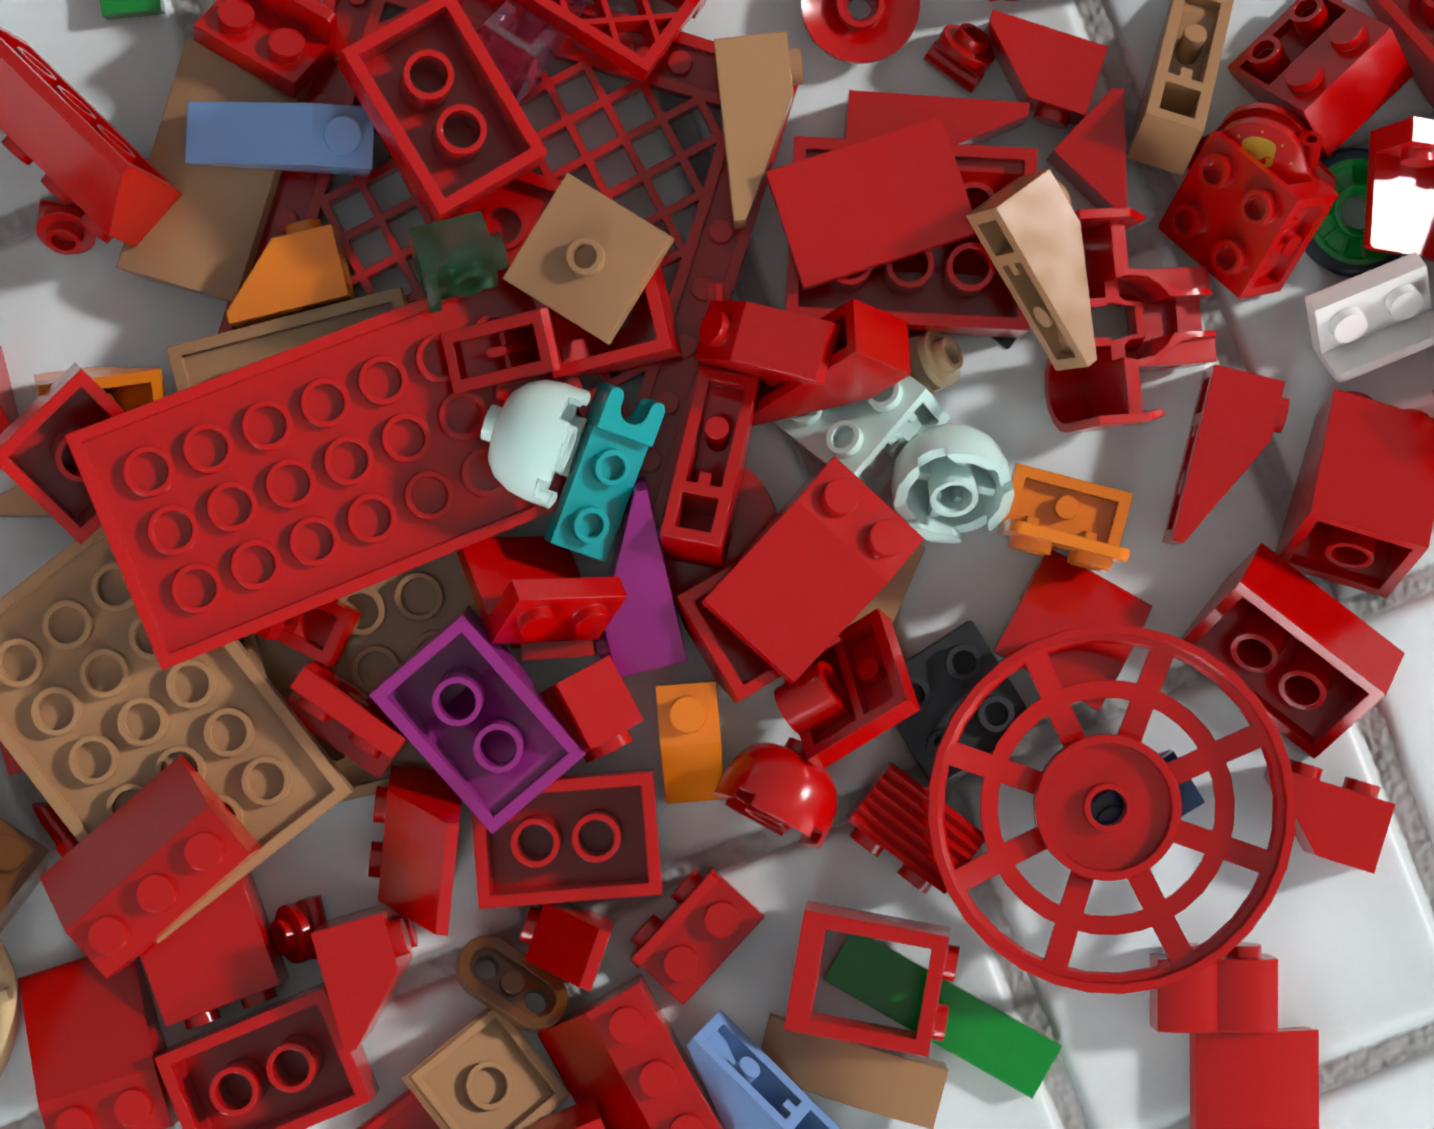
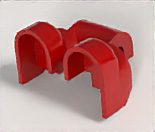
M1130 207L1119 209H1080L1074 212L1081 223L1091 310L1106 305L1125 307L1128 336L1116 340L1108 337H1095L1097 360L1089 367L1056 371L1048 358L1044 375L1047 408L1053 424L1059 431L1065 433L1100 431L1117 426L1143 425L1166 414L1161 408L1143 410L1139 372L1182 369L1217 361L1215 346L1217 333L1214 330H1202L1200 300L1213 296L1212 289L1209 287L1208 267L1129 268L1125 230L1141 223L1146 216Z

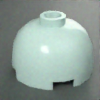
M551 380L532 381L514 390L503 407L495 404L491 405L485 417L480 438L490 442L488 463L494 477L510 493L547 509L555 503L557 492L548 489L556 473L565 477L569 474L587 419L576 416L577 407L588 405L591 398L589 391Z
M945 423L928 427L914 435L898 454L892 472L891 491L895 510L925 540L930 542L953 544L962 542L961 533L977 530L985 524H988V530L991 531L1010 512L1015 495L1008 462L1002 449L990 436L967 424Z

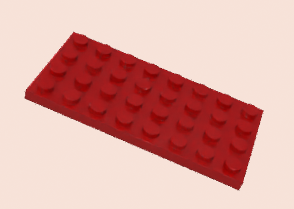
M510 265L64 435L161 670L170 668L555 511L567 477L555 474L548 490L557 492V500L549 509L525 501L510 493L494 477L488 463L490 442L482 440L480 435L485 417L491 405L495 404L503 407L510 394L517 388L532 381L551 380L583 389L579 377L555 380L552 373L543 376L454 394L440 334L536 310V303L533 297L502 279ZM589 403L587 406L577 407L576 416L586 418L590 408Z

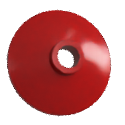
M801 0V14L804 26L814 43L829 56L852 64L874 63L896 53L911 37L920 14V0H864L869 4L871 12L867 17L861 19L853 17L848 10L849 4L854 0Z

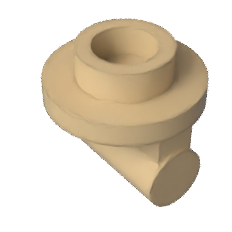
M926 331L921 335L909 338L910 376L926 387L931 394L941 391L940 389L947 388L958 382L961 372L960 368L963 365V356L959 345L952 337Z

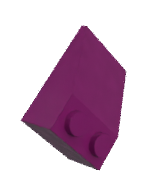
M469 604L383 677L369 694L373 701L491 834L497 831L586 755V751L504 644L490 643L482 619Z

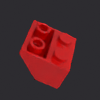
M1296 0L1227 67L1231 75L1257 102L1271 103L1283 107L1294 113L1304 123L1308 131L1318 132L1323 137L1321 154L1329 157L1414 75L1392 28L1341 0Z

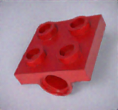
M879 608L845 628L839 635L842 641L825 650L795 683L790 684L784 679L785 683L774 691L775 701L783 718L800 735L807 761L821 770L920 711L891 618Z

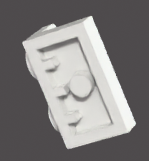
M1417 252L1305 297L1312 348L1338 383L1348 381L1434 345V311L1431 306L1427 265Z

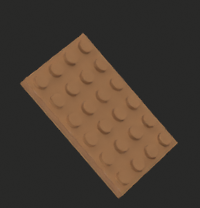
M102 526L82 545L75 540L0 599V741L79 843L178 756L183 755L263 847L156 940L157 944L355 791L239 640L165 670L160 669Z

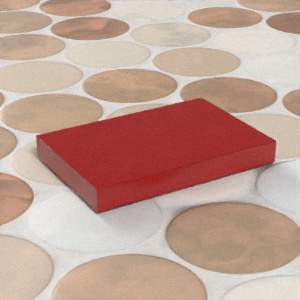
M941 115L766 171V179L803 291L976 235L965 216L972 211Z

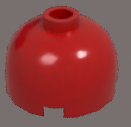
M791 737L788 738L784 746L762 742L747 747L733 759L723 773L713 793L716 798H728L725 805L735 812L778 835L783 836L784 832H788L790 827L802 833V836L798 843L815 849L821 848L837 811V789L832 776L825 769L821 770L809 763L806 759L802 741Z

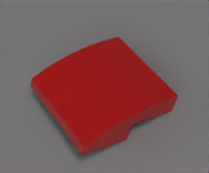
M1052 549L1050 555L1044 554L1019 597L1020 602L992 651L1006 658L1033 641L1060 631L1095 625L1137 626L1143 628L1152 605L1086 568L1066 563L1067 557ZM1097 643L1066 648L1050 654L1049 658L1062 687L1093 680H1116L1134 645ZM1106 698L1089 699L1081 702L1099 711Z
M1304 1026L1278 1028V1032L1190 1033V1129H1319V1030Z

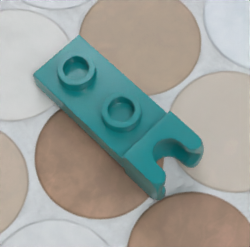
M606 382L600 383L595 391L585 418L588 424L584 430L544 538L552 544L604 562L607 560L648 446H653L665 414L664 404L648 398H641L632 415L623 419L621 416V405L624 400V392L622 389Z

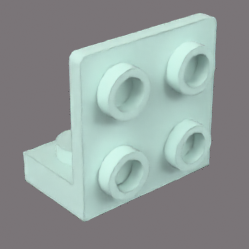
M908 376L870 399L773 421V423L824 464L835 456L877 496L882 498L891 488L895 460L908 441L928 427L947 423L950 417L926 387L911 376Z

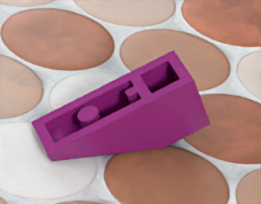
M645 476L637 477L624 511L608 576H620L627 593V598L600 638L596 640L600 660L610 655L621 677L687 662L684 641Z

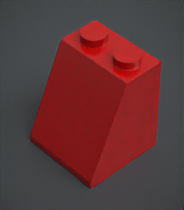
M1334 389L1315 417L1275 553L1299 572L1387 598L1429 548L1434 521V418L1417 409H1401L1375 401L1361 392H1345Z

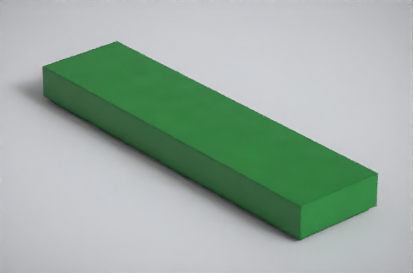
M847 934L825 972L823 980L908 1029L917 1032L928 968L877 939ZM942 980L938 1003L949 1005L944 1040H931V1042L1033 1099L1062 1046L956 984Z

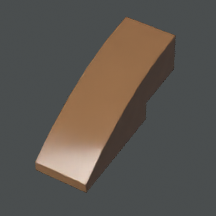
M770 1013L761 1050L801 1090L885 1117L928 1129L934 1128L949 1071L944 1062L914 1054L784 1030L786 1017Z

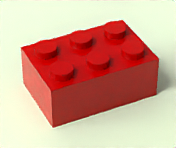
M429 0L341 50L338 63L339 69L434 226L538 167L548 154L457 0Z
M654 768L562 775L493 834L471 811L479 909L661 895L663 892Z
M321 983L172 1045L154 1058L182 1129H306L371 1102L380 1089L362 1044L356 1050L344 1053L325 983Z

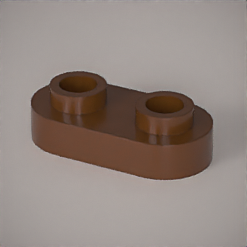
M484 935L469 941L459 954L455 967L457 980L465 992L524 1031L533 1033L543 1032L558 1023L568 1006L567 989L559 977L525 960L526 954L502 938ZM480 960L490 961L495 966V976L491 979L479 977L475 971V963ZM529 993L541 995L545 1001L544 1011L539 1013L530 1011L525 1005V996Z

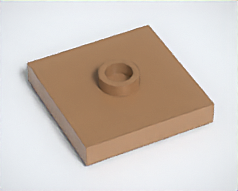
M567 172L502 279L610 345L675 239Z
M489 1007L484 1009L401 1077L440 1129H527L537 1120L545 1118L571 1096L520 1028Z

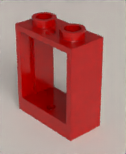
M808 901L803 915L784 1030L929 1057L931 1040H944L949 1005L938 1003L942 980L954 982L960 946L948 944L950 927ZM827 930L931 949L917 1032L813 1012Z

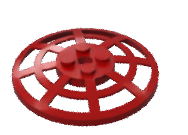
M1095 625L1060 631L1028 643L999 661L971 687L951 715L937 745L928 781L927 824L932 855L944 887L964 920L990 948L1019 969L1051 984L1087 993L1127 994L1159 989L1192 977L1225 957L1253 930L1271 905L1287 871L1295 837L1296 793L1291 763L1278 728L1259 697L1232 669L1204 649L1171 634L1137 626ZM1097 643L1127 644L1150 649L1137 683L1120 680H1093L1062 687L1049 655L1066 648ZM1173 658L1191 665L1216 683L1237 705L1249 726L1215 740L1208 728L1192 711L1174 698L1160 692ZM1026 666L1040 699L1029 705L1013 720L997 741L992 754L958 743L966 724L984 699L1010 675ZM1096 698L1129 700L1117 735L1095 734L1085 736L1070 704ZM1153 709L1161 712L1179 725L1192 739L1197 749L1166 763L1157 752L1143 744L1141 741ZM1049 716L1063 748L1051 757L1042 771L1010 761L1009 758L1024 735L1041 719ZM1259 748L1262 750L1268 767L1273 797L1272 830L1267 849L1231 837L1234 827L1235 797L1227 762ZM950 766L983 777L980 792V819L983 838L988 849L984 854L957 868L949 849L944 818L945 788ZM1209 771L1215 798L1212 830L1181 820L1182 802L1178 786ZM1001 783L1034 794L1033 815L1036 827L1005 843L1001 835L998 816ZM1102 790H1114L1122 798L1123 812L1115 822L1100 824L1091 814V801ZM1173 843L1204 853L1201 862L1188 880L1173 894L1165 898L1150 868L1167 853ZM1047 849L1057 861L1070 869L1060 905L1034 889L1022 876L1016 865ZM1223 860L1258 872L1259 874L1250 893L1232 918L1208 940L1192 949L1175 915L1185 910L1205 891L1218 873ZM1000 874L1005 884L1025 905L1043 918L1054 922L1045 957L1042 958L1025 950L999 931L977 907L968 890ZM1128 879L1142 907V910L1114 916L1084 913L1094 880L1116 881ZM1152 927L1169 958V961L1153 967L1124 972L1084 971L1068 967L1078 931L1088 934L1119 935L1138 932Z

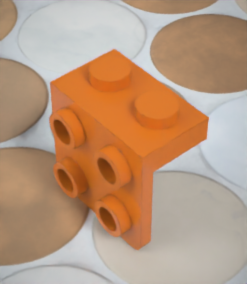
M1019 463L1014 464L1011 476L1015 493L1010 512L1000 522L997 529L998 534L1010 537L1008 548L1038 556H1043V554L1050 555L1052 548L1069 552L1066 563L1100 572L1102 570L1110 571L1112 563L1128 562L1131 550L1119 546L1133 493Z

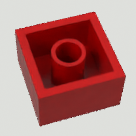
M75 362L0 434V468L82 545L101 524L64 435L126 411Z

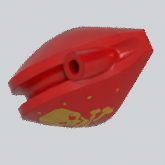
M1247 103L1229 112L1217 129L1214 130L1226 133L1287 185L1322 180L1335 191L1336 177L1319 160L1323 137L1318 132L1308 131L1304 123L1289 110L1271 103ZM1209 134L1201 137L1187 169L1190 170Z

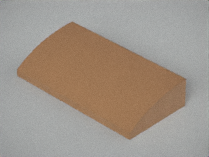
M186 38L149 162L182 195L136 248L123 243L116 268L140 278L232 303L251 273L282 171L185 164L188 102L303 103L308 84L295 98H292L194 40Z

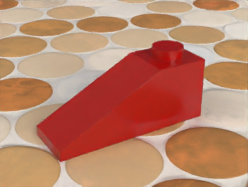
M849 90L846 101L844 139L866 140L941 115L951 144L977 145L1021 127L1029 116L1030 103Z
M854 298L821 318L822 320L831 321L840 326L824 385L760 381L752 426L867 400L910 376L908 322Z
M1216 364L1204 370L1162 542L1172 545L1184 543L1269 444L1273 432L1279 434L1282 432L1290 403L1288 398L1282 397L1285 381Z
M700 366L660 532L665 559L723 570L736 516L760 378Z

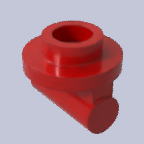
M962 23L960 26L955 24L946 25L940 33L938 40L933 43L923 60L971 94L984 77V72L995 60V55L990 47L991 40L984 31L970 23Z
M59 199L40 200L39 216L35 228L36 234L40 241L53 251L64 255L81 254L94 246L97 237L80 221L85 212L73 200L70 204H66Z
M321 895L298 900L296 903L280 906L276 911L275 920L271 923L270 935L274 948L280 955H285L294 964H299L309 959H317L310 933L327 921Z

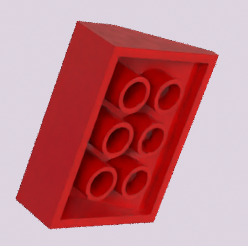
M794 136L793 163L862 141L863 139ZM951 144L972 210L1016 178L1037 172L1038 148ZM977 235L805 291L802 289L788 246L785 311L821 319L854 298L907 321L908 333L931 331L945 335L1022 338L1029 331V324Z

